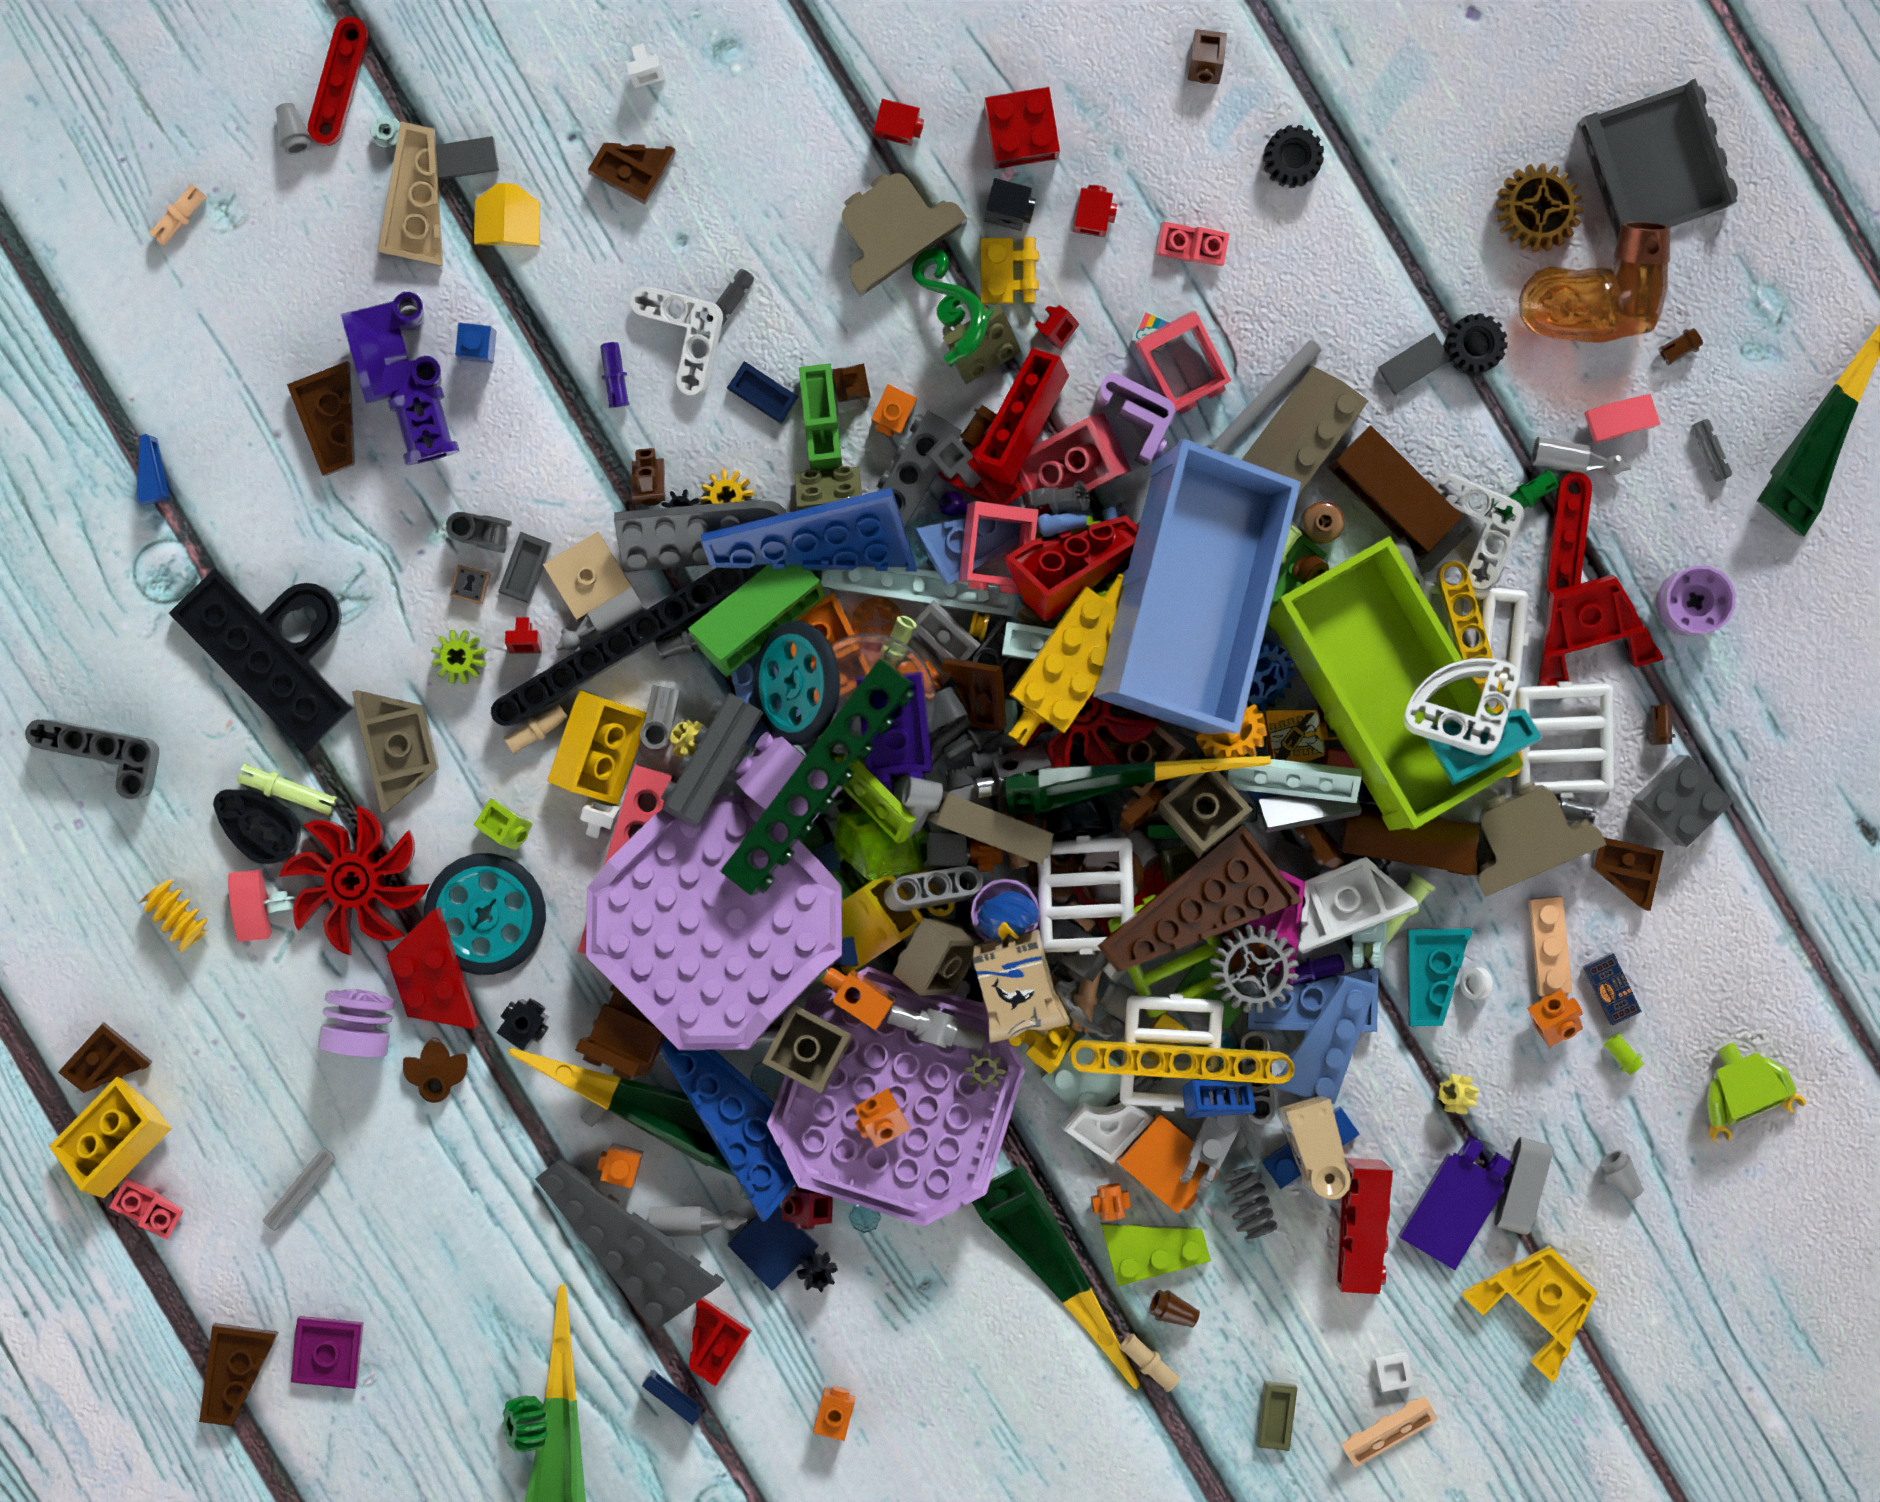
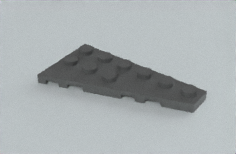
M563 1158L559 1159L535 1178L654 1330H657L705 1297L725 1281L717 1273L713 1276L700 1266L702 1262L693 1255L689 1258L675 1248L674 1241L635 1212L630 1214L618 1205L620 1201L611 1194L606 1196L596 1189L591 1179Z

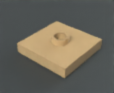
M599 531L543 564L577 621L586 616L591 610L632 586Z

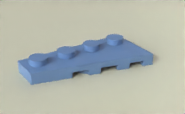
M1370 967L1318 979L1316 982L1300 983L1293 985V992L1283 988L1280 993L1286 997V1001L1281 1002L1277 997H1274L1272 1000L1276 1008L1273 1010L1267 1006L1266 1002H1263V1013H1258L1255 1009V1004L1252 1003L1251 1011L1247 1013L1246 1028L1259 1030H1307L1310 1024H1314L1322 1012V1006L1344 975L1375 985L1376 990L1361 1032H1377L1379 968Z
M1342 976L1322 1006V1012L1314 1024H1310L1304 1033V1039L1296 1051L1293 1050L1289 1056L1295 1069L1293 1077L1286 1083L1273 1084L1274 1088L1309 1098L1323 1096L1331 1099V1103L1335 1105L1376 990L1373 983ZM1287 1064L1280 1073V1075L1277 1074V1076H1281L1286 1072Z

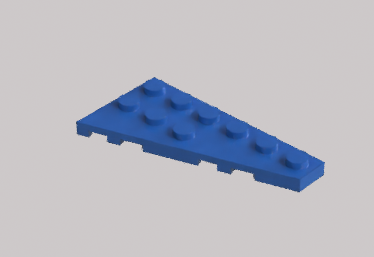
M892 488L701 534V543L711 567L751 568L754 564L772 565L773 569H785V565H803V569L854 570L856 567H875L876 571H888V567H905V571L917 572L916 561Z
M666 1037L660 1051L760 1219L762 1222L766 1221L796 1184L787 1162L767 1126L775 1102L715 1049L678 1050Z

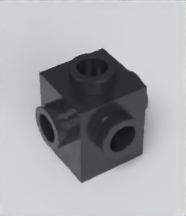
M529 998L528 1001L524 999L518 1000L516 1004L511 1001L501 1015L504 1022L496 1033L520 1050H527L533 1040L539 1043L549 1029V1026L545 1024L549 1016L543 1013L546 1008L532 998ZM523 1017L528 1021L527 1027L522 1024Z

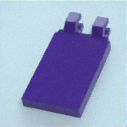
M923 672L902 673L915 683L911 689L915 694L903 709L898 706L891 716L895 719L893 724L884 735L877 734L871 742L875 747L865 759L866 768L892 795L895 793L893 776L909 775V777L926 780L925 773H930L933 768ZM866 676L857 677V687L860 685V683ZM882 690L877 691L872 698L873 705L877 709H883L888 703L887 694ZM860 717L862 735L867 732L868 723L863 717Z
M1471 1136L1467 1137L1458 1154L1455 1152L1453 1155L1446 1154L1398 1234L1404 1241L1454 1270L1458 1267L1505 1189L1503 1186L1505 1182L1501 1178L1504 1177L1512 1163L1508 1158L1496 1152L1485 1170L1475 1165L1473 1162L1477 1159L1484 1146Z

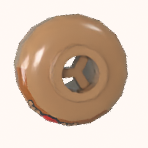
M1326 501L1316 502L1306 508L1301 515V532L1314 544L1330 543L1342 533L1345 523L1344 516L1339 507L1333 503Z

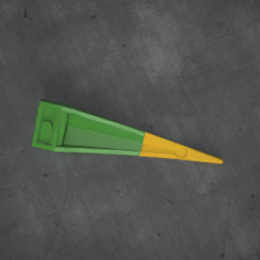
M565 1284L560 1285L557 1290L552 1350L543 1411L546 1412V1422L548 1423L546 1426L548 1435L544 1446L536 1449L525 1502H586Z

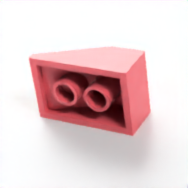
M1100 413L1089 416L1033 446L1018 473V477L1026 492L1046 487L1063 489L1074 486L1075 482L1082 481L1086 489H1088V493L1132 470L1105 414ZM1050 506L1035 508L1039 510L1038 517L1051 512Z

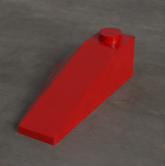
M1125 515L1091 524L1088 530L1071 534L1069 530L1059 533V537L1047 541H1042L1041 538L1035 539L1006 555L1005 562L1024 602L1046 622L1069 608L1084 587L1091 589L1132 553L1139 526Z

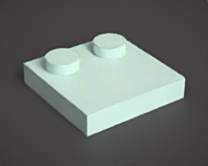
M1084 1033L1076 1042L1094 1039L1088 1033ZM1087 1047L1079 1049L1076 1053V1061L1083 1065L1090 1063L1094 1057L1093 1050ZM1070 1049L1065 1053L1058 1068L1051 1074L1046 1072L1041 1077L1073 1111L1082 1102L1093 1107H1105L1120 1092L1121 1074L1089 1073L1077 1070L1070 1060ZM1109 1055V1057H1108V1062H1109V1064H1111L1112 1066H1115V1067H1116V1066H1120V1065Z

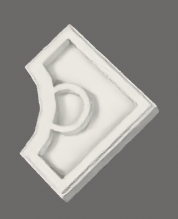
M1082 1102L1062 1124V1127L1069 1135L1113 1165L1154 1120L1152 1113L1140 1105H1124L1120 1102L1109 1107H1093Z

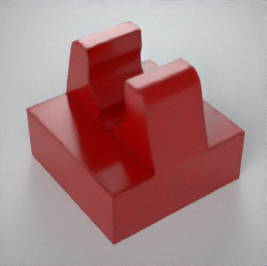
M1047 306L1045 311L1050 317L1045 324L1037 320L1035 326L1051 345L1061 350L1080 324L1062 306Z
M516 617L515 631H505V644L509 654L542 653V640L538 630H532L530 617Z

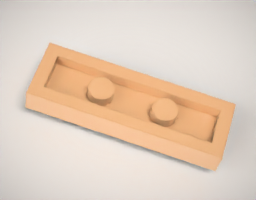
M1563 896L1528 899L1537 995H1551L1562 989L1564 994L1572 993Z
M1423 1396L1418 1400L1409 1401L1403 1409L1396 1413L1380 1418L1375 1425L1365 1431L1352 1434L1341 1445L1354 1468L1436 1422L1438 1418L1427 1398Z

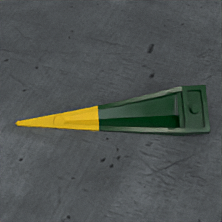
M1880 324L1770 471L1772 477L1757 499L1760 505L1796 535L1805 537L1822 510L1848 429L1880 356Z
M1270 756L1041 767L1038 769L1039 775L1032 776L1029 773H1017L1013 777H1005L1008 815L1042 814L1094 796L1154 781L1213 771L1266 766L1271 764Z
M515 1048L507 1051L511 1056L707 1167L711 1166L735 1177L685 1093L623 1079Z
M1022 1164L991 1179L986 1195L971 1202L983 1222L1048 1286L1097 1342L1129 1384L1137 1390L1139 1381L1125 1353L1119 1349L1120 1344L1041 1189L1037 1190Z

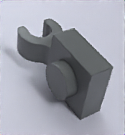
M948 431L926 453L927 457L946 478L951 479L956 474L958 479L966 487L970 486V488H973L982 480L967 464L973 455L953 432Z

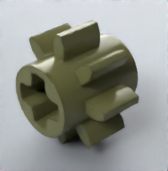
M985 1050L984 1058L981 1059L972 1054L971 1058L975 1064L973 1067L965 1068V1071L973 1072L974 1075L969 1084L973 1085L977 1081L982 1083L981 1088L984 1092L987 1088V1083L992 1082L994 1086L999 1087V1083L995 1078L997 1074L1003 1075L1006 1073L1005 1070L997 1069L996 1066L1000 1062L1001 1057H996L992 1061L989 1059L988 1050ZM983 1062H989V1067L995 1069L994 1074L988 1075V1080H981V1074L976 1073V1067H982Z

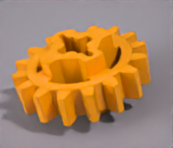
M1246 704L1239 734L1228 732L1207 735L1195 732L1198 747L1199 749L1203 748L1206 758L1211 755L1214 756V759L1245 757L1247 753L1255 757L1257 755L1255 746H1264L1263 737L1267 736L1264 715L1258 712L1257 705L1254 704L1248 707V704Z

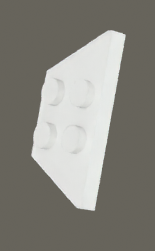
M1364 857L1305 881V903L1302 909L1301 941H1299L1300 952L1303 954L1420 907L1413 897L1400 888L1396 882L1384 874L1367 857Z

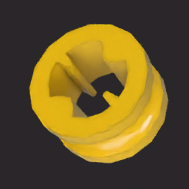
M974 611L969 634L972 637H977L979 642H984L990 614L986 613L985 616H980L977 611Z

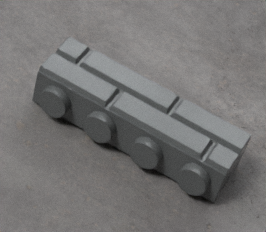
M728 693L725 700L717 699L709 713L710 716L714 717L709 728L702 725L693 743L698 745L692 756L686 753L677 768V771L682 773L676 784L670 781L661 796V799L666 801L662 808L663 811L691 827L697 828L763 713L761 710L731 693Z

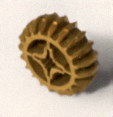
M1541 163L1538 166L1537 172L1532 164L1525 167V173L1517 169L1513 173L1514 179L1508 177L1504 180L1503 183L1507 189L1501 188L1497 192V195L1503 200L1497 201L1494 204V208L1503 212L1498 214L1495 220L1497 222L1505 221L1506 224L1500 229V232L1503 234L1510 230L1512 235L1508 241L1513 243L1519 238L1521 240L1519 249L1524 250L1529 243H1531L1532 252L1535 253L1539 251L1541 245L1546 252L1552 249L1553 243L1560 247L1564 244L1563 237L1569 239L1574 235L1571 227H1578L1581 223L1575 216L1582 214L1583 208L1576 206L1575 203L1583 198L1581 194L1573 195L1572 193L1578 185L1576 182L1569 186L1566 184L1565 181L1569 178V173H1564L1559 178L1557 176L1558 166L1552 167L1549 173H1547L1545 163ZM1535 184V190L1532 191L1531 199L1515 201L1521 187ZM1548 188H1551L1558 195L1560 201H1555L1550 197ZM1536 202H1540L1541 206L1544 207L1545 211L1541 214L1536 213L1537 209H1533V205ZM1516 214L1527 218L1529 229L1519 221ZM1562 215L1561 221L1555 230L1542 233V227L1546 224L1547 217Z

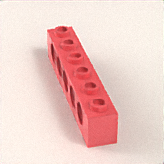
M639 764L634 765L604 865L631 838V828L635 824L644 826L656 813L662 810L666 801L661 799V796L669 782H673L674 775ZM651 793L655 796L657 805L653 811H645L641 807L640 799L643 794ZM586 925L577 951L586 954Z

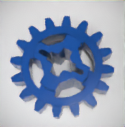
M1271 641L1261 643L1247 700L1248 707L1256 704L1260 711H1265L1266 704L1275 707V698H1285V694L1282 692L1284 687L1291 688L1292 686L1287 681V678L1294 675V671L1288 668L1293 663V660L1286 656L1288 652Z

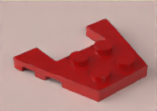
M1609 575L1550 592L1538 686H1557V682L1569 681L1565 654L1625 637L1627 638L1631 664L1635 668L1663 660L1662 653L1653 642L1649 631L1643 625L1636 613L1635 607L1616 576Z

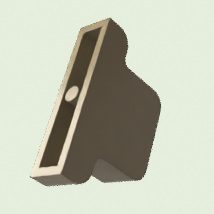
M885 173L871 183L872 189L863 195L857 192L844 202L846 207L842 212V222L844 229L863 255L849 266L851 269V283L859 296H863L915 260L922 252L931 249L967 223V217L956 203L946 202L945 200L929 208L909 179L900 173L890 176Z
M1534 782L1524 784L1516 789L1517 794L1505 799L1504 795H1500L1486 802L1487 807L1479 815V822L1494 853L1493 858L1478 865L1479 869L1476 878L1479 886L1486 897L1606 845L1602 833L1594 824L1588 822L1587 819H1582L1568 825L1555 794L1547 786H1535Z

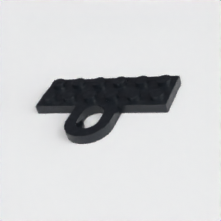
M214 568L169 612L172 618L304 753H308L353 709L349 702L309 662L336 635L341 625L342 613L340 604L334 594L325 587L313 583H300L291 586L261 613L218 568ZM304 606H311L316 611V619L311 624V630L307 638L297 643L286 639L282 632V622L286 615L291 611H298Z

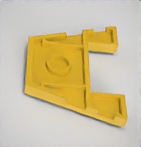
M1548 1245L1466 1288L1460 1294L1484 1316L1505 1293H1509L1552 1335L1529 1361L1554 1383L1559 1375L1558 1370L1564 1358H1567L1572 1348L1570 1345L1578 1329H1581L1598 1292Z

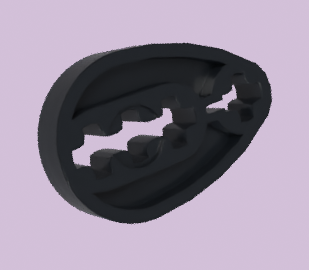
M225 789L215 796L213 807L222 829L236 848L250 860L261 864H272L287 859L295 852L300 842L301 828L296 815L288 807L266 795L249 790ZM234 796L236 798L234 805L237 806L238 810L229 809L225 811L226 803L223 801V798ZM260 816L261 820L259 823L263 827L267 828L273 825L275 827L273 830L275 836L283 837L285 835L287 837L285 843L289 846L288 849L282 848L277 850L275 848L277 842L272 838L264 840L263 836L265 833L261 829L251 831L252 823L248 820L249 817L255 818Z

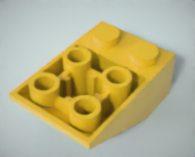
M890 867L842 900V938L854 937L859 964L855 967L840 965L847 976L852 970L855 971L913 933L915 926L922 919H925L919 909L896 912L886 905L884 893L897 880ZM897 887L898 896L908 901L906 890Z

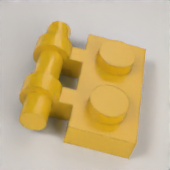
M1024 237L1023 250L1013 251V238L980 239L982 304L1013 305V292H1023L1024 304L1036 303V291L1039 290V280L1036 279V262L1039 261V251L1036 250V238ZM1013 263H1023L1022 280H1013Z
M1067 1025L1049 1029L1043 1037L1035 1030H1026L1017 1037L1009 1039V1042L1013 1046H1019L1021 1042H1025L1029 1046L1026 1054L1037 1066L1042 1067L1047 1073L1051 1074L1058 1068L1076 1033Z

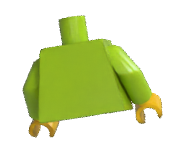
M1730 1043L1718 1050L1725 1066L1715 1071L1713 1079L1709 1083L1707 1100L1709 1119L1712 1124L1709 1127L1708 1134L1716 1144V1135L1720 1131H1724L1725 1138L1728 1141L1732 1138L1731 1131L1724 1125L1726 1122L1731 1126L1778 1105L1794 1113L1791 1107L1794 1099H1796L1799 1105L1805 1106L1806 1100L1796 1094L1797 1089L1789 1071L1782 1065L1768 1057H1762L1758 1052L1743 1058L1735 1043Z

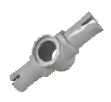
M892 1005L887 1021L888 1024L915 1032L914 1035L918 1036L919 1041L941 1048H946V1046L952 1047L953 1044L981 1052L986 1037L985 1033L960 1026L959 1022L955 1021V1016L927 1008V1011L921 1010V1013Z

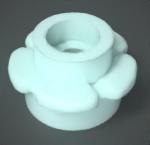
M382 115L376 119V123L371 125L370 135L380 147L397 145L400 122L395 118L391 119L388 115ZM384 129H389V133L384 134Z
M279 891L267 894L268 900L263 902V905L266 906L267 915L292 911V900H295V898L288 896L287 891Z

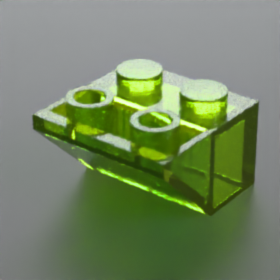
M865 810L838 815L834 850L867 880H877L883 876L907 874L909 871L923 869L924 862L915 833L898 844Z

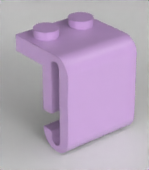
M1109 374L1103 379L1097 391V402L1100 407L1105 409L1113 394L1112 392L1128 399L1121 407L1117 416L1148 431L1134 460L1147 466L1151 460L1155 461L1161 456L1168 442L1162 438L1175 414L1174 404L1170 399L1120 374Z
M771 732L764 733L758 739L755 745L756 749L749 757H744L738 762L734 769L735 773L731 776L740 788L765 810L806 757L785 738H776ZM818 770L813 776V783L819 789L824 788L827 785L828 777L822 770ZM838 786V788L832 794L833 798L842 789L840 786ZM799 796L793 803V809L798 815L802 816L808 809V803L803 797Z

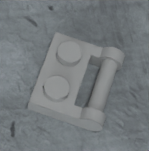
M933 600L914 620L917 626L909 639L907 648L922 662L929 661L939 674L936 679L944 685L952 676L950 671L944 672L941 661L914 635L918 633L945 659L953 658L966 661L981 644Z

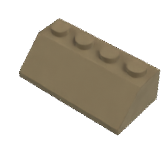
M1311 366L1242 460L1300 481V493L1369 401L1345 382Z

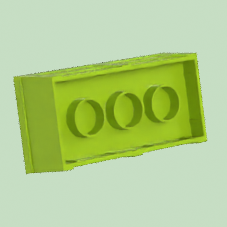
M1391 536L1280 597L1277 600L1279 603L1269 612L1268 623L1273 630H1276L1325 714L1323 717L1329 728L1336 733L1355 768L1361 769V778L1383 814L1381 817L1389 831L1404 828L1414 830L1524 765L1516 753L1453 785L1425 738L1408 731L1403 721L1404 714L1417 688L1439 669L1463 660ZM1469 677L1445 685L1435 692L1427 702L1475 717L1482 692L1473 677ZM1486 703L1484 706L1485 711L1488 714H1494L1489 704ZM1421 711L1413 715L1417 724H1421L1423 720H1426L1424 713ZM1435 715L1433 725H1437L1439 716Z

